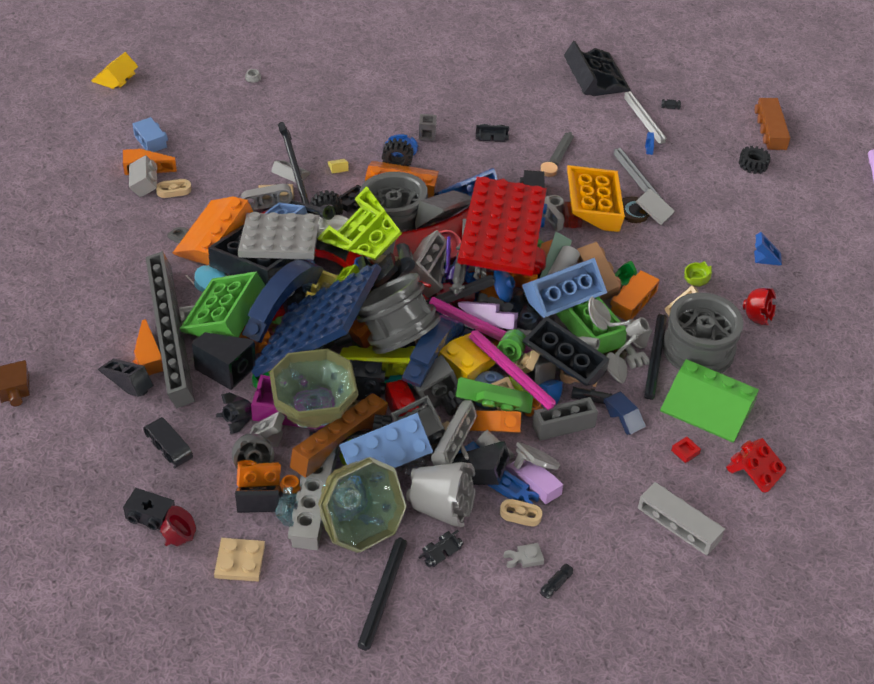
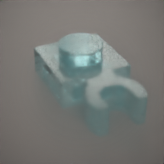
M293 487L283 489V497H280L278 507L276 508L277 518L280 519L284 526L288 527L293 526L292 513L293 509H297L294 506L297 493L292 494Z

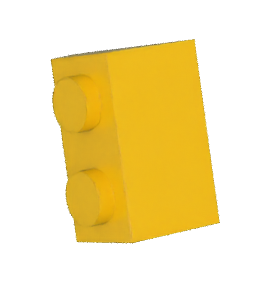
M124 52L108 64L91 81L112 89L117 86L120 88L127 82L126 78L130 79L136 74L134 70L138 65Z

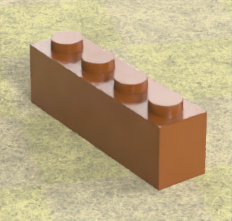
M759 98L758 104H755L754 111L755 114H758L757 122L761 125L760 133L764 135L763 143L767 145L768 150H787L790 135L778 98Z

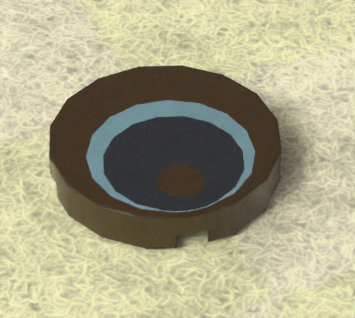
M639 197L622 198L624 219L630 223L645 222L650 217L636 203Z

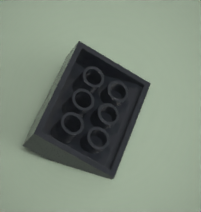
M244 224L208 247L209 267L230 275L257 271L265 286L280 269L295 261V259L238 257V248Z

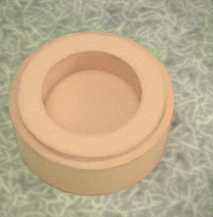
M545 162L541 165L540 171H544L546 177H553L557 174L558 167L555 163Z

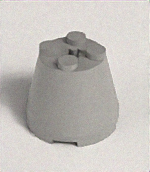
M458 462L419 467L418 469L413 468L411 472V489L407 490L406 500L411 502L414 510L449 525L464 527V517L470 516L475 498L476 488H473L472 476H475L473 465L471 463Z

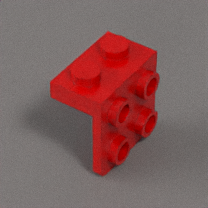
M763 438L753 442L749 440L741 446L742 450L730 458L731 462L726 468L731 473L744 469L758 488L766 493L786 472V467Z

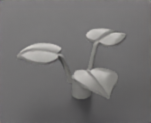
M592 296L588 303V311L592 322L601 330H605L607 326L626 325V332L631 337L615 354L610 352L606 355L610 359L607 370L615 380L622 384L627 377V365L624 359L619 357L620 353L632 342L640 349L645 348L653 330L650 329L649 323L644 317H640L637 320L629 319L625 322L611 323V315L608 308Z

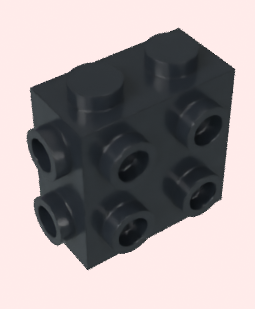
M350 360L358 390L356 400L362 401L372 393L378 397H381V394L384 395L386 371L382 370V362ZM345 385L342 387L340 393H343L345 391Z

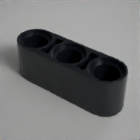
M163 417L143 427L146 437L152 439V444L163 452L162 455L169 463L172 462L173 468L193 458V453L188 444Z

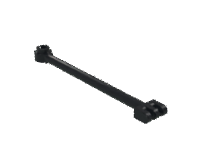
M280 122L278 128L284 139L301 201L310 204L292 146L291 134L284 122Z

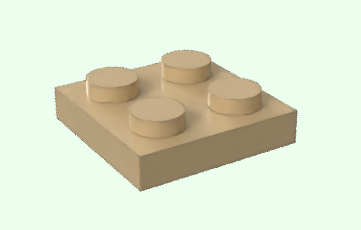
M221 538L214 577L217 579L259 582L265 541Z

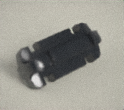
M662 99L661 108H677L679 110L681 101L678 100L676 102V100L671 99L665 101V99Z

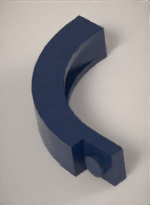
M299 259L290 262L280 269L266 284L248 313L250 319L242 335L262 343L274 316L285 300L304 284L313 283L317 285L324 268L305 259Z
M441 315L439 323L419 339L410 355V362L402 376V380L421 388L433 362L445 344L459 338L464 332V323Z

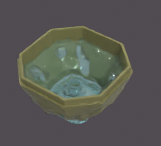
M329 349L288 353L269 373L276 410L286 414L287 419L303 428H318L319 426L333 423L343 416L347 408L358 397L352 363H350V360Z
M371 457L355 461L334 470L327 477L318 502L320 517L332 543L356 553L362 552L394 535L406 510L396 470L394 467Z

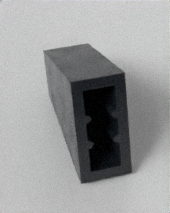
M505 441L467 451L468 460L465 459L462 453L455 456L452 463L465 462L473 465L475 470V476H472L473 485H499L510 458Z

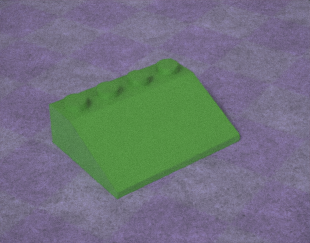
M257 271L212 278L180 327V331L199 337L204 332L239 337L250 319L248 313L265 287Z
M686 359L660 411L734 443L755 404L759 389Z

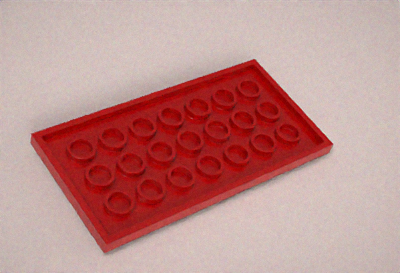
M477 177L457 263L532 276L547 188L489 179L488 177Z

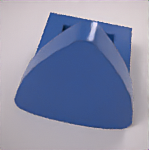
M551 379L539 384L538 386L550 395L557 405L562 393L563 382Z

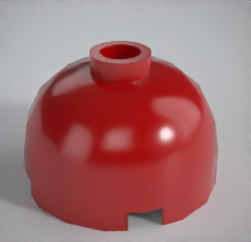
M758 288L753 290L747 299L744 300L743 309L746 310V315L751 321L760 325H769L767 322L768 318L772 321L776 305H772V299H776L774 290L772 288Z

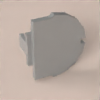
M517 442L516 446L518 448L516 452L518 455L513 464L517 469H520L523 461L526 460L542 468L558 470L560 463L556 459L539 449Z

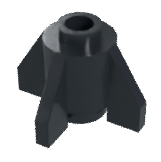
M230 392L221 394L223 404L227 405L223 407L222 412L216 414V417H223L225 421L231 422V424H228L230 434L240 432L252 417V403Z

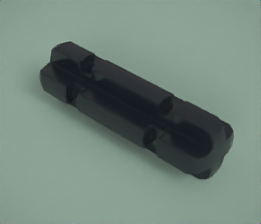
M480 293L477 298V302L500 304L499 311L512 312L514 309L512 303H504L503 300L492 296L487 297L488 295Z
M564 564L547 581L548 584L541 588L540 594L549 599L554 594L553 592H556L566 582V578L568 579L573 574L574 569L568 564Z

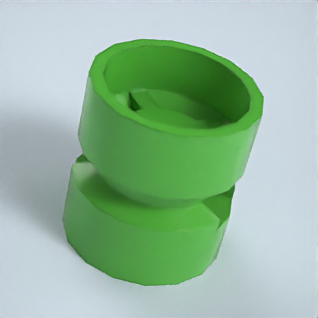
M509 330L504 334L497 348L512 362H515L521 357L527 346L522 343L526 336L520 330Z

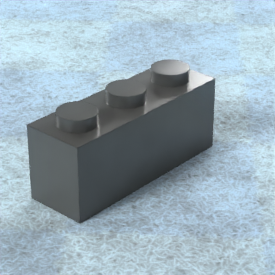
M590 397L555 405L550 410L542 408L534 410L532 427L539 441L594 428L598 411Z

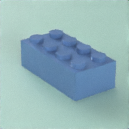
M418 413L339 445L347 465L371 457L397 468L434 452ZM351 473L354 484L362 482L357 473Z

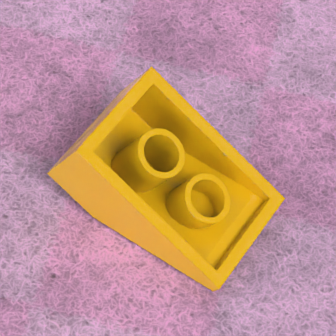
M471 333L450 341L438 354V357L443 355L454 371L457 381L461 377L475 380L482 372L487 371L496 363L469 338Z

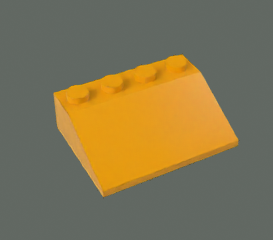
M567 165L572 214L601 230L620 232L625 215L618 171Z

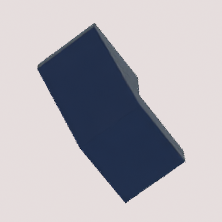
M621 391L603 399L610 417H619L627 435H631L646 427L639 408Z

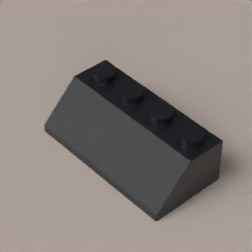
M547 316L522 341V343L585 386L596 384L607 371L610 360L608 357Z

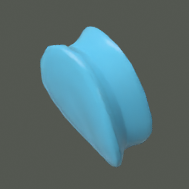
M209 265L201 266L195 272L194 285L199 291L204 292L212 278L225 277L226 274L209 267Z

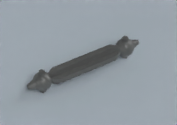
M461 243L456 247V250H460ZM459 252L457 253L453 276L454 284L452 287H449V290L453 291L455 296L465 289V285L462 286L465 279L467 265L457 263Z

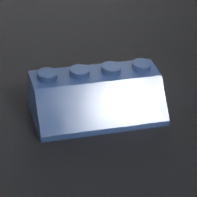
M595 258L522 285L528 303L543 318L586 302L592 296L596 298L607 293Z

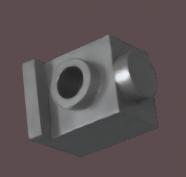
M420 114L418 140L435 141L437 115Z

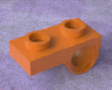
M241 460L238 462L237 486L280 485L281 465L279 462L257 464L252 460Z

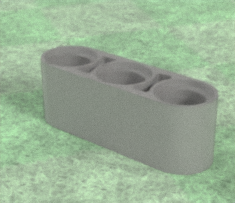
M277 184L246 190L242 193L241 198L245 200L248 198L253 199L250 205L254 211L273 207L279 202L290 203L292 192L289 185ZM281 192L288 193L286 196L280 195ZM265 195L271 196L269 199L262 198Z

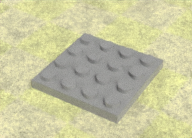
M275 212L269 214L247 213L238 248V257L314 260L320 215L311 213L305 215L295 213L278 214Z

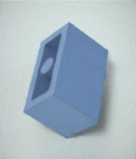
M151 117L132 123L134 136L145 150L156 152L167 148V134L162 132L159 124L155 123Z

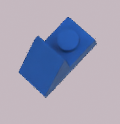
M762 232L756 234L755 247L757 250L754 251L755 263L782 265L781 252Z

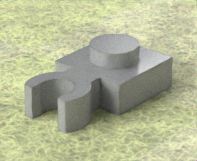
M538 543L517 546V552L507 550L503 555L504 558L510 557L513 559L512 561H507V568H513L518 563H521L523 568L544 564V558Z

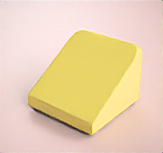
M347 160L328 161L332 174L348 171Z

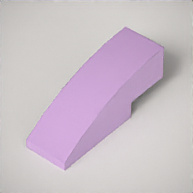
M469 301L458 303V306L466 313L491 325L505 329L517 328L518 313L499 311L500 304Z
M526 460L523 461L520 469L513 465L514 462L506 466V469L513 476L530 486L529 491L538 493L539 498L545 504L562 495L563 484L545 468Z

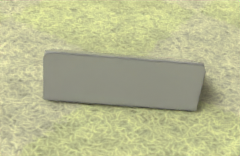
M285 160L274 161L271 172L296 183L291 163ZM299 167L302 180H304L311 172Z
M652 189L647 190L636 201L660 225L669 220L675 212Z

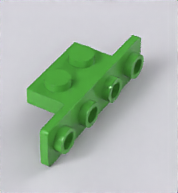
M462 377L458 379L457 398L479 402L486 407H501V410L504 411L514 410L527 414L531 413L533 396L530 393Z

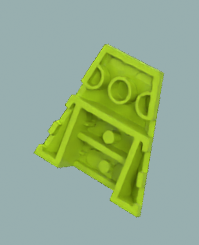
M366 186L355 198L360 208L338 231L329 225L317 239L318 241L377 260L402 232Z

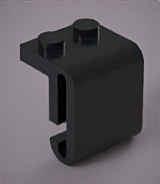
M405 243L396 245L399 255L397 261L394 254L390 252L378 264L381 271L373 284L376 288L393 279L409 274L415 268L414 258L409 245ZM363 255L357 260L359 271L367 265L370 267L374 265Z

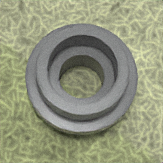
M249 69L245 74V79L248 82L255 83L261 80V74L257 69Z

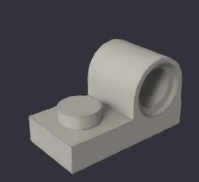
M559 195L546 196L544 204H547V211L543 215L555 231L562 230L565 221L562 214L564 199Z

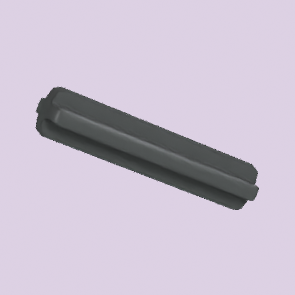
M572 132L564 134L550 158V162L556 165L560 163L574 138Z

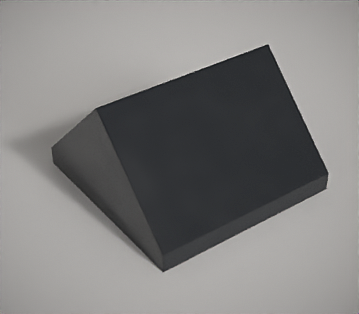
M280 485L237 487L235 491L237 513L280 512Z

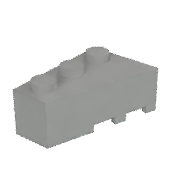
M438 230L421 241L413 254L415 268L409 273H417L420 277L419 281L431 284L430 288L424 287L422 291L428 298L442 290L443 287L441 280L445 272L443 267L444 262H446L447 240Z

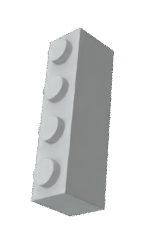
M654 482L640 496L639 510L708 556L722 540L725 528L658 483Z

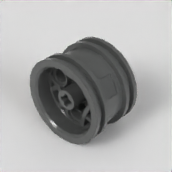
M386 172L375 175L362 184L360 193L367 186L401 232L429 226V224L419 228L415 226L419 201L428 198L427 186L419 177L405 172Z
M701 292L682 296L671 307L668 329L665 332L663 352L667 360L679 370L687 359L718 373H723L734 361L736 344L743 330V317L733 303L721 296Z

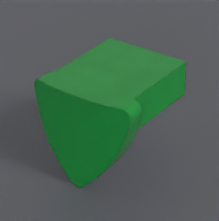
M632 261L624 263L615 273V276L619 277L621 281L620 289L624 285H628L633 275H637V270Z

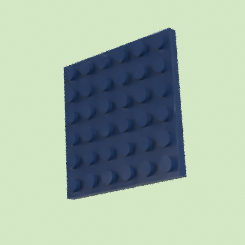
M377 263L371 267L367 265L359 273H351L345 280L341 282L338 280L329 288H322L315 295H308L301 302L292 303L287 308V313L281 318V323L275 328V333L268 339L269 343L262 349L261 356L255 361V366L251 371L254 376L258 377L272 370L288 353L311 351L346 335L381 271L380 266Z

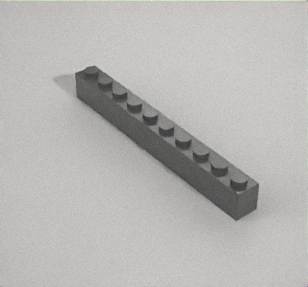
M162 251L145 258L167 395L174 406L179 408L195 402L184 336L183 332L180 331L182 324L172 267Z

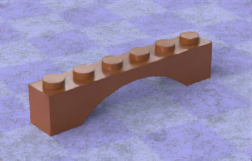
M373 393L344 412L341 418L327 424L292 448L290 468L305 478L321 467L331 452L348 436L362 429L373 430L375 414L386 415L388 402Z

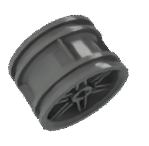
M417 273L398 277L370 291L356 316V320L360 323L365 322L371 334L367 340L370 345H373L372 350L375 354L390 352L407 345L429 332L439 323L441 317L438 313H435V305L427 304L422 294L425 286L422 282H418L420 277Z

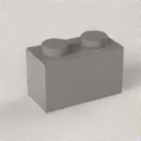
M146 155L129 164V188L139 197L157 189V165Z

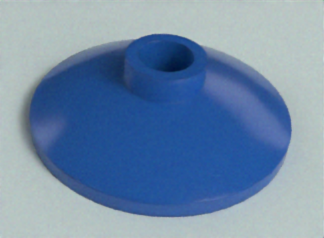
M494 270L493 278L495 280L496 293L500 300L509 302L513 295V287L515 286L514 278L510 276L509 272Z

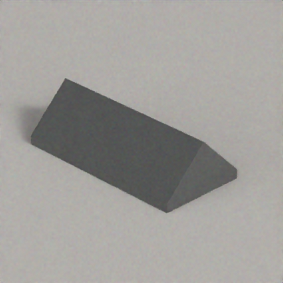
M453 190L420 200L415 221L416 228L453 216L470 205L472 196Z

